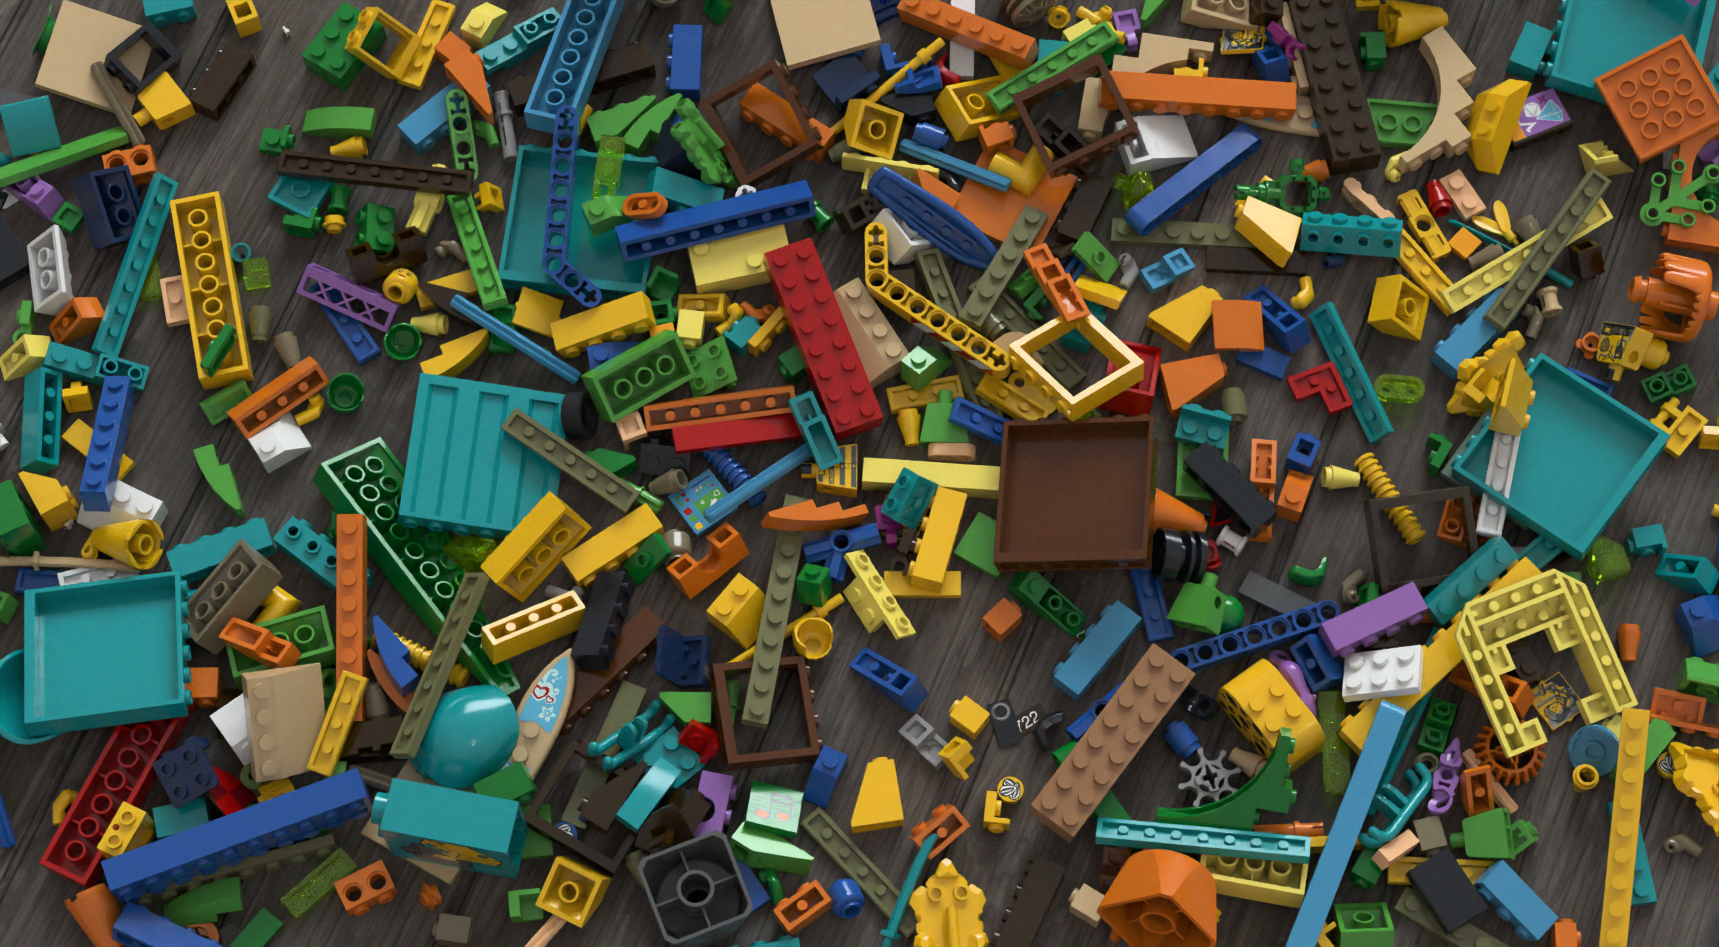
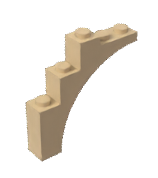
M1442 26L1423 36L1419 46V51L1426 59L1435 81L1437 91L1436 115L1433 123L1420 141L1400 156L1397 168L1402 174L1409 170H1417L1423 165V162L1428 159L1434 160L1442 153L1447 158H1450L1455 154L1457 156L1463 154L1469 148L1468 145L1472 135L1462 124V121L1471 115L1474 101L1464 88L1473 82L1476 68Z

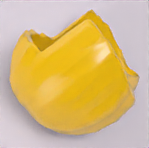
M809 617L795 625L792 632L793 645L800 656L804 655L806 660L818 661L828 655L832 648L834 639L833 629L826 620L819 617Z

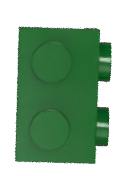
M367 203L361 210H358L355 217V224L358 225L354 246L369 242L375 254L385 255L392 250L394 245L392 233H394L395 209Z

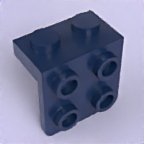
M853 53L837 57L813 75L815 83L840 114L847 109L850 99H862L877 90L881 78L876 70L868 73Z
M660 625L659 633L656 637L657 652L654 660L656 675L679 689L707 687L712 637L708 635L683 636L667 625Z
M189 737L182 742V746L176 750L170 749L160 755L161 759L152 764L175 808L184 807L219 785V778L204 752L211 747L207 737Z

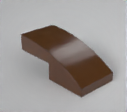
M1104 846L1097 890L1104 896L1106 895L1122 866L1130 857L1132 847Z

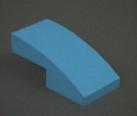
M1182 247L1162 256L1159 262L1141 269L1138 276L1149 293L1152 294L1193 271L1196 266Z

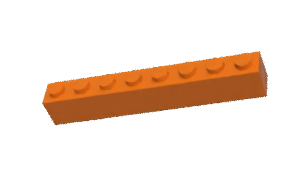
M1109 71L1128 109L1132 112L1149 110L1159 114L1177 112L1180 115L1195 113L1206 117L1226 115L1228 118H1238L1241 116L1250 117L1254 120L1272 118L1276 121L1292 120L1296 111V83ZM1101 74L1099 78L1098 107H1103L1107 110H1117L1119 108Z
M337 514L336 687L343 670L367 678V517L363 514ZM365 695L362 697L353 724L367 722V717L365 716Z

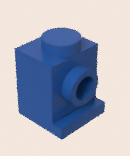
M1298 432L1284 467L1308 475L1321 441L1317 440L1312 434Z

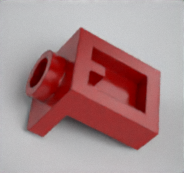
M693 718L678 735V743L699 753L700 763L704 765L710 758H714L720 749L718 732Z

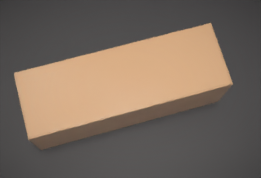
M1408 829L1378 849L1371 859L1383 871L1412 851L1420 841Z

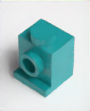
M745 315L741 321L737 320L731 326L729 332L725 330L723 333L727 346L743 358L748 352V341L759 330L761 324L753 316L747 317Z
M1662 524L1631 529L1625 539L1627 553H1631V556L1649 557L1657 552V556H1663L1668 545Z

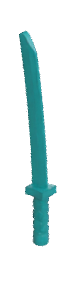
M1454 219L1448 220L1450 225L1459 229L1465 227L1478 239L1488 244H1500L1505 253L1512 250V248ZM1551 267L1545 274L1568 289L1574 283L1573 279L1568 278Z
M935 833L923 842L898 897L887 929H881L880 934L884 935L881 947H892L894 939L899 940L898 928L917 880L938 838V835Z

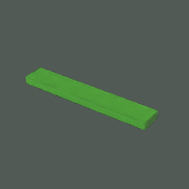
M1103 21L987 92L986 99L996 112L1001 115L1015 106L1011 96L1102 53L1118 43L1119 37L1107 22Z
M120 125L0 167V188L128 144V135Z
M471 193L470 197L446 196L484 311L507 305L508 300Z

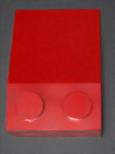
M1120 340L1144 361V379L1099 405V408L1136 417L1140 414L1149 415L1155 393L1161 348ZM1109 359L1104 378L1119 370Z

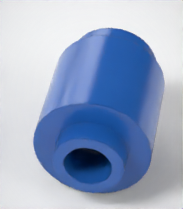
M926 122L923 124L917 123L911 141L916 142V145L939 151L940 148L945 149L949 135L945 134L946 129Z
M1175 720L1164 729L1166 732L1164 739L1179 757L1182 756L1187 760L1197 752L1198 748H1201L1198 743L1199 739L1184 721L1178 723Z

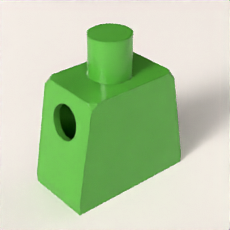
M940 390L938 391L937 403H927L920 436V448H928L929 444L938 442L968 443L967 430L947 421L953 405L952 391Z
M1205 572L1200 584L1185 583L1169 611L1167 619L1180 628L1219 636L1227 601L1226 595L1215 588L1219 577L1213 573Z
M1497 808L1462 820L1463 832L1450 833L1451 847L1453 849L1465 847L1467 857L1515 860L1509 809Z

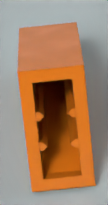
M1219 353L1160 364L1158 375L1170 419H1175L1181 414L1183 404H1196L1223 385L1224 377L1228 373L1226 363L1221 361Z

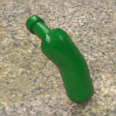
M335 509L330 513V525L326 531V536L330 540L337 535L338 513Z

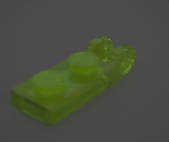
M601 134L593 178L592 199L600 197L601 184L609 185L607 195L615 196L616 187L619 186L626 147L625 137Z

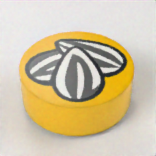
M1668 751L1661 754L1657 759L1656 770L1663 778L1673 779V774L1676 770Z
M1006 777L999 782L997 794L1002 802L1015 804L1023 796L1024 788L1019 779Z

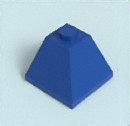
M1703 595L1680 604L1673 615L1694 657L1701 658L1719 651V595Z

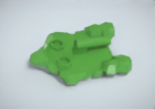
M689 98L682 99L675 106L678 115L684 119V122L676 123L670 131L671 135L686 150L689 161L693 162L694 166L701 170V180L705 184H723L733 189L739 188L741 184L733 169H729L727 165L728 159L723 149H721L724 146V142L703 119L695 104Z

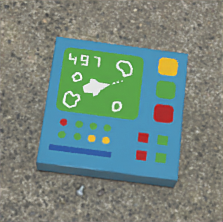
M710 469L688 482L687 487L681 493H673L668 496L670 503L697 538L739 510L737 506L713 523H709L704 518L703 511L728 495Z

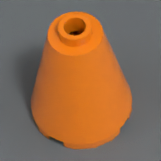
M1156 488L1153 534L1158 527L1178 529L1180 533L1183 530H1191V532L1202 531L1205 533L1207 521L1204 520V514Z
M105 883L76 894L77 899L72 903L70 898L64 901L69 912L95 947L125 946L112 939V928L121 914L119 900L111 893L109 887H106Z

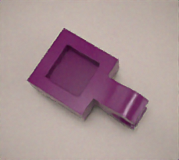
M1274 21L1266 28L1273 34L1271 39L1280 47L1285 45V54L1293 61H1297V57L1294 56L1296 48L1302 51L1306 50L1303 44L1294 38L1284 27Z
M883 505L875 506L878 532H885L887 549L897 548L896 531L903 530V525L881 512Z

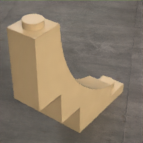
M1142 33L1139 57L1114 54L1112 71L1169 74L1174 72V68L1186 67L1187 60H1193L1198 63L1199 58H1204V63H1211L1214 43ZM1093 77L1086 78L1077 131V134L1087 143H1094L1102 138L1106 123L1113 110L1098 107L1099 78Z

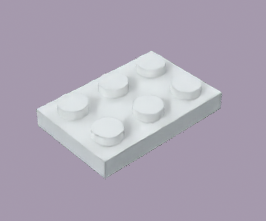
M1414 645L1359 652L1345 657L1342 698L1344 701L1352 702L1421 693L1424 654L1422 646Z

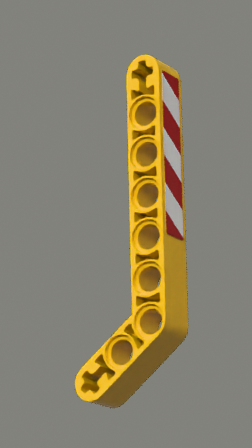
M880 222L870 223L865 229L866 289L871 297L995 379L1006 378L1010 373V361L1008 360L1010 356L1006 351L889 274L887 229ZM874 235H879V245H874ZM874 257L883 259L880 263L871 262ZM875 280H880L883 282V284L878 287L871 285V283ZM896 293L903 295V298L900 300H894L891 297ZM915 307L924 309L919 314H915L911 310ZM940 320L944 322V325H942L941 327H934L932 323L934 321ZM956 334H962L964 339L956 341L952 337ZM977 347H981L985 350V352L980 355L975 354L972 351Z

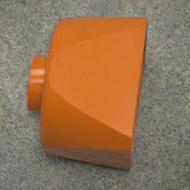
M1149 849L1130 856L1122 866L1097 909V914L1130 947L1216 946L1217 886L1215 879L1201 863L1179 852L1165 849Z

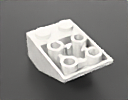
M1183 115L1133 117L1140 136L1131 141L1130 145L1124 146L1122 144L1118 146L1128 177L1191 161L1198 157ZM1125 120L1115 122L1114 132L1127 127Z

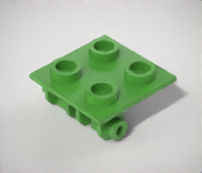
M723 335L687 353L697 375L689 380L694 398L706 396L724 386L728 390L736 388L738 379Z

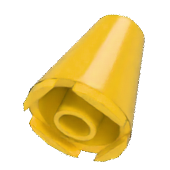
M1385 0L1386 3L1381 4L1379 7L1378 30L1385 32V43L1388 48H1394L1421 39L1440 26L1445 29V26L1448 24V15L1441 7L1401 0Z
M138 519L101 525L92 534V544L96 550L138 570L152 568L157 564L163 552V549H160V540L164 541V535L161 527L153 520Z

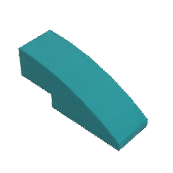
M807 391L787 400L786 402L819 470L822 471L844 461L813 391Z
M659 757L617 812L615 819L635 833H638L644 821L655 811L682 771L662 757Z

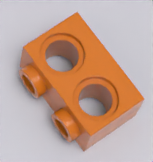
M137 145L132 149L114 150L109 154L102 155L104 169L128 165L135 186L150 183L153 174L158 172L155 154L151 145ZM142 161H147L144 165H138Z
M382 859L334 882L336 890L350 917L353 915L361 916L370 910L369 907L377 903L380 905L388 903L394 899V895L398 894ZM379 879L386 881L383 888L379 890L373 889L375 881ZM360 891L361 897L359 900L349 901V896L352 892Z

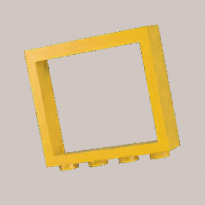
M1092 314L1069 324L1061 316H1058L1009 345L1010 357H1008V360L1013 369L1019 371L1028 384L1036 387L1044 399L1052 402L1059 413L1062 412L1071 421L1078 419L1144 379V361ZM1076 329L1115 364L1119 370L1073 397L1029 355Z

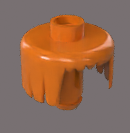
M1665 252L1658 255L1661 259L1655 261V264L1661 267H1653L1650 271L1651 275L1660 278L1647 277L1644 280L1641 275L1633 277L1629 285L1627 298L1633 304L1636 301L1640 302V311L1650 315L1639 317V321L1644 324L1640 325L1641 329L1654 333L1653 337L1689 343L1700 332L1704 320L1712 321L1714 319L1719 304V292L1712 291L1713 275L1711 267L1707 262ZM1664 312L1683 315L1681 326L1667 319L1664 316Z

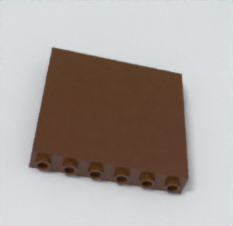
M1140 414L1137 417L1114 415L1112 418L1088 416L1087 418L1074 421L1067 417L1053 420L1042 417L1037 420L1016 418L1012 421H1004L993 563L999 572L1151 569L1159 425L1155 416Z

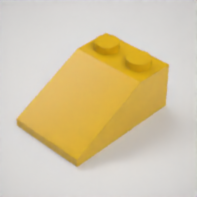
M1000 75L945 86L933 103L956 142L978 137V126L983 125L985 129L993 123L1010 122L1020 117L1015 106L999 115L986 99L987 92L1004 83Z
M1510 359L1499 381L1489 430L1519 437L1522 429L1527 430L1530 415L1526 414L1528 405H1533L1536 391L1532 390L1533 381L1517 359Z

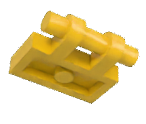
M1672 397L1669 402H1665L1660 407V412L1655 419L1652 418L1649 422L1671 435L1664 451L1678 459L1709 420L1689 405L1681 412L1677 409L1680 401L1676 397ZM1668 418H1672L1675 421L1670 428L1664 425Z

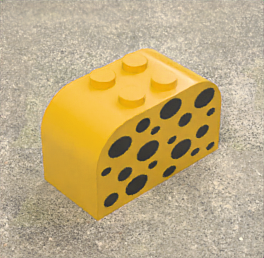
M1260 659L1219 689L1216 701L1257 753L1264 756L1266 761L1275 747L1280 727L1290 728L1291 738H1296L1294 753H1288L1287 763H1291L1290 773L1321 752L1326 741L1321 725L1280 672L1266 659Z

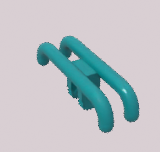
M655 699L644 713L635 717L631 722L626 723L622 728L600 743L590 742L587 753L590 757H597L615 744H618L624 750L613 758L605 756L601 764L604 771H612L666 733L675 723L676 716L673 713H669L657 728L644 736L648 728V722L658 713L662 705L660 700Z
M1423 763L1415 765V770L1421 776L1422 783L1413 770L1405 772V777L1412 786L1411 792L1407 797L1390 784L1386 783L1382 786L1381 792L1384 796L1381 794L1376 795L1373 803L1390 820L1382 831L1375 826H1371L1368 829V834L1371 837L1365 833L1359 834L1358 841L1371 849L1381 848L1387 841H1391L1397 836L1432 786L1431 773Z

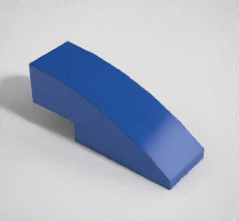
M376 615L373 617V625L379 658L393 686L404 698L416 689L419 684L418 674L408 665L411 662L410 650Z

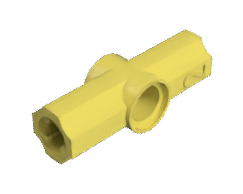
M439 163L432 165L433 167L447 168ZM417 191L414 198V209L409 217L406 229L415 226L421 237H426L435 215L439 214L443 208L445 194Z

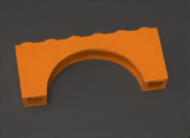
M1719 124L1677 145L1676 152H1672L1670 165L1676 159L1684 160L1687 165L1681 177L1680 189L1692 182V168L1699 150L1709 142L1719 138ZM1674 164V168L1677 171L1682 170L1680 164ZM1669 175L1667 180V190H1669L1671 175ZM1694 193L1687 197V199L1697 200ZM1672 207L1666 211L1677 215L1691 212L1695 215L1696 222L1688 229L1677 224L1663 222L1660 231V237H1664L1663 245L1719 254L1718 220L1710 215H1704L1700 211ZM1689 217L1683 218L1686 224H1691L1692 221Z

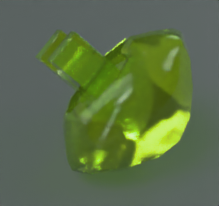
M1145 170L1137 171L1131 176L1116 172L1113 178V182H1115L1114 187L1124 191L1122 201L1126 211H1129L1134 205L1155 190L1151 175Z

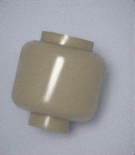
M671 529L661 536L672 551L663 562L665 565L669 566L685 553L692 557L691 539L687 533L678 529Z

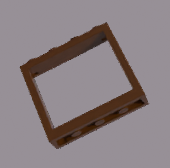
M1100 53L1011 96L1051 179L1061 175L1066 176L1069 174V170L1077 166L1079 168L1085 167L1092 162V159L1100 155L1101 157L1107 156L1114 152V148L1122 144L1124 146L1130 145L1131 141L1140 136L1138 127ZM1101 72L1127 127L1052 163L1026 108Z
M775 59L699 102L711 128L724 142L722 149L741 186L749 185L756 187L824 148L820 141L823 139L817 126L813 127L810 119L813 117L806 105L802 106L799 98L802 97L800 91L795 84L791 85L788 79L791 76L784 63L780 64ZM774 73L808 141L750 174L716 106Z
M804 655L780 658L778 671L795 669L808 748L737 755L725 676L750 674L753 660L712 664L709 678L724 771L816 762L823 748L821 737L818 738L816 728L819 726V719L817 713H813L812 704H814L815 696L813 688H809L810 667L809 664H805Z

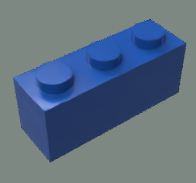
M674 24L673 34L669 33L668 47L672 48V55L667 56V69L671 70V77H666V91H670L671 96L680 93L683 95V99L689 98L691 101L701 100L703 25Z

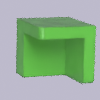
M540 888L508 891L509 913L512 923L544 919L543 909L535 905L541 892Z

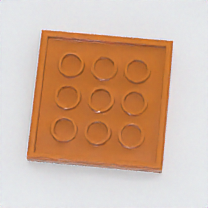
M1683 34L1594 79L1597 89L1640 164L1719 124V95Z
M1015 148L1002 152L1022 163L1027 155ZM983 151L975 166L988 170L995 155L986 158ZM1046 170L1030 197L1012 187L1007 192H1002L968 178L962 191H960L961 195L954 209L970 220L988 239L1002 245L1028 204L1049 215L1046 224L1031 246L1033 248L1043 244L1073 191L1078 177L1069 173L1066 176L1061 175L1051 179Z

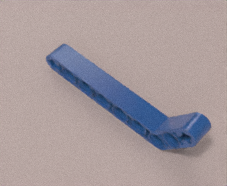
M563 105L557 110L555 115L542 267L554 281L589 310L603 305L604 296L591 281L568 262L581 120L574 107ZM568 114H571V116L573 117V119H569L568 127L571 131L566 130L567 124L563 119L567 118ZM571 138L572 144L568 148H561L560 142L562 139ZM568 162L570 163L568 171L564 173L558 172L559 164ZM559 187H567L568 191L565 196L557 197L555 195ZM557 211H564L565 218L562 221L556 222L553 220V216ZM554 236H562L563 242L561 245L556 247L551 245V240ZM560 260V268L556 271H550V262ZM572 276L579 277L578 285L573 288L568 287V279ZM584 288L591 295H595L597 299L595 302L589 301L585 294L582 293Z

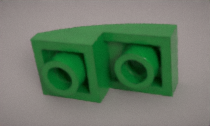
M1687 363L1666 373L1661 371L1640 381L1651 404L1698 388Z
M1432 697L1417 743V750L1432 753L1438 757L1443 754L1457 709L1456 704Z

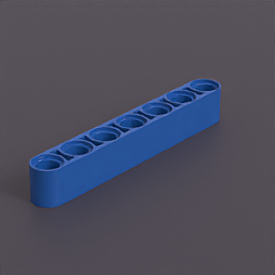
M1241 124L1134 205L1126 213L1124 221L1140 236L1148 235L1253 155L1262 145L1263 139L1246 124Z
M1322 601L1173 651L1171 656L1175 659H1185L1188 663L1186 667L1197 673L1303 638L1308 634L1319 633L1321 624L1330 620L1324 619L1321 616V612L1323 610H1330L1335 618L1340 615V608L1334 601ZM1305 618L1309 621L1310 625L1304 628L1300 627L1296 620ZM1281 626L1286 633L1281 636L1275 635L1272 632V628ZM1251 634H1256L1261 638V641L1253 644L1248 641L1247 637ZM1232 642L1236 645L1237 649L1233 652H1228L1223 648V644ZM1202 650H1207L1211 652L1212 657L1208 660H1203L1199 657L1198 653Z

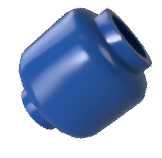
M838 879L833 882L827 891L828 896L832 900L831 909L836 916L850 919L856 917L862 911L865 898L856 881L852 879Z

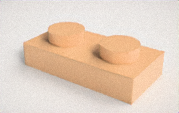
M1460 169L1439 179L1440 184L1453 202L1452 206L1463 222L1485 212L1486 206Z
M182 275L160 279L168 327L190 323Z

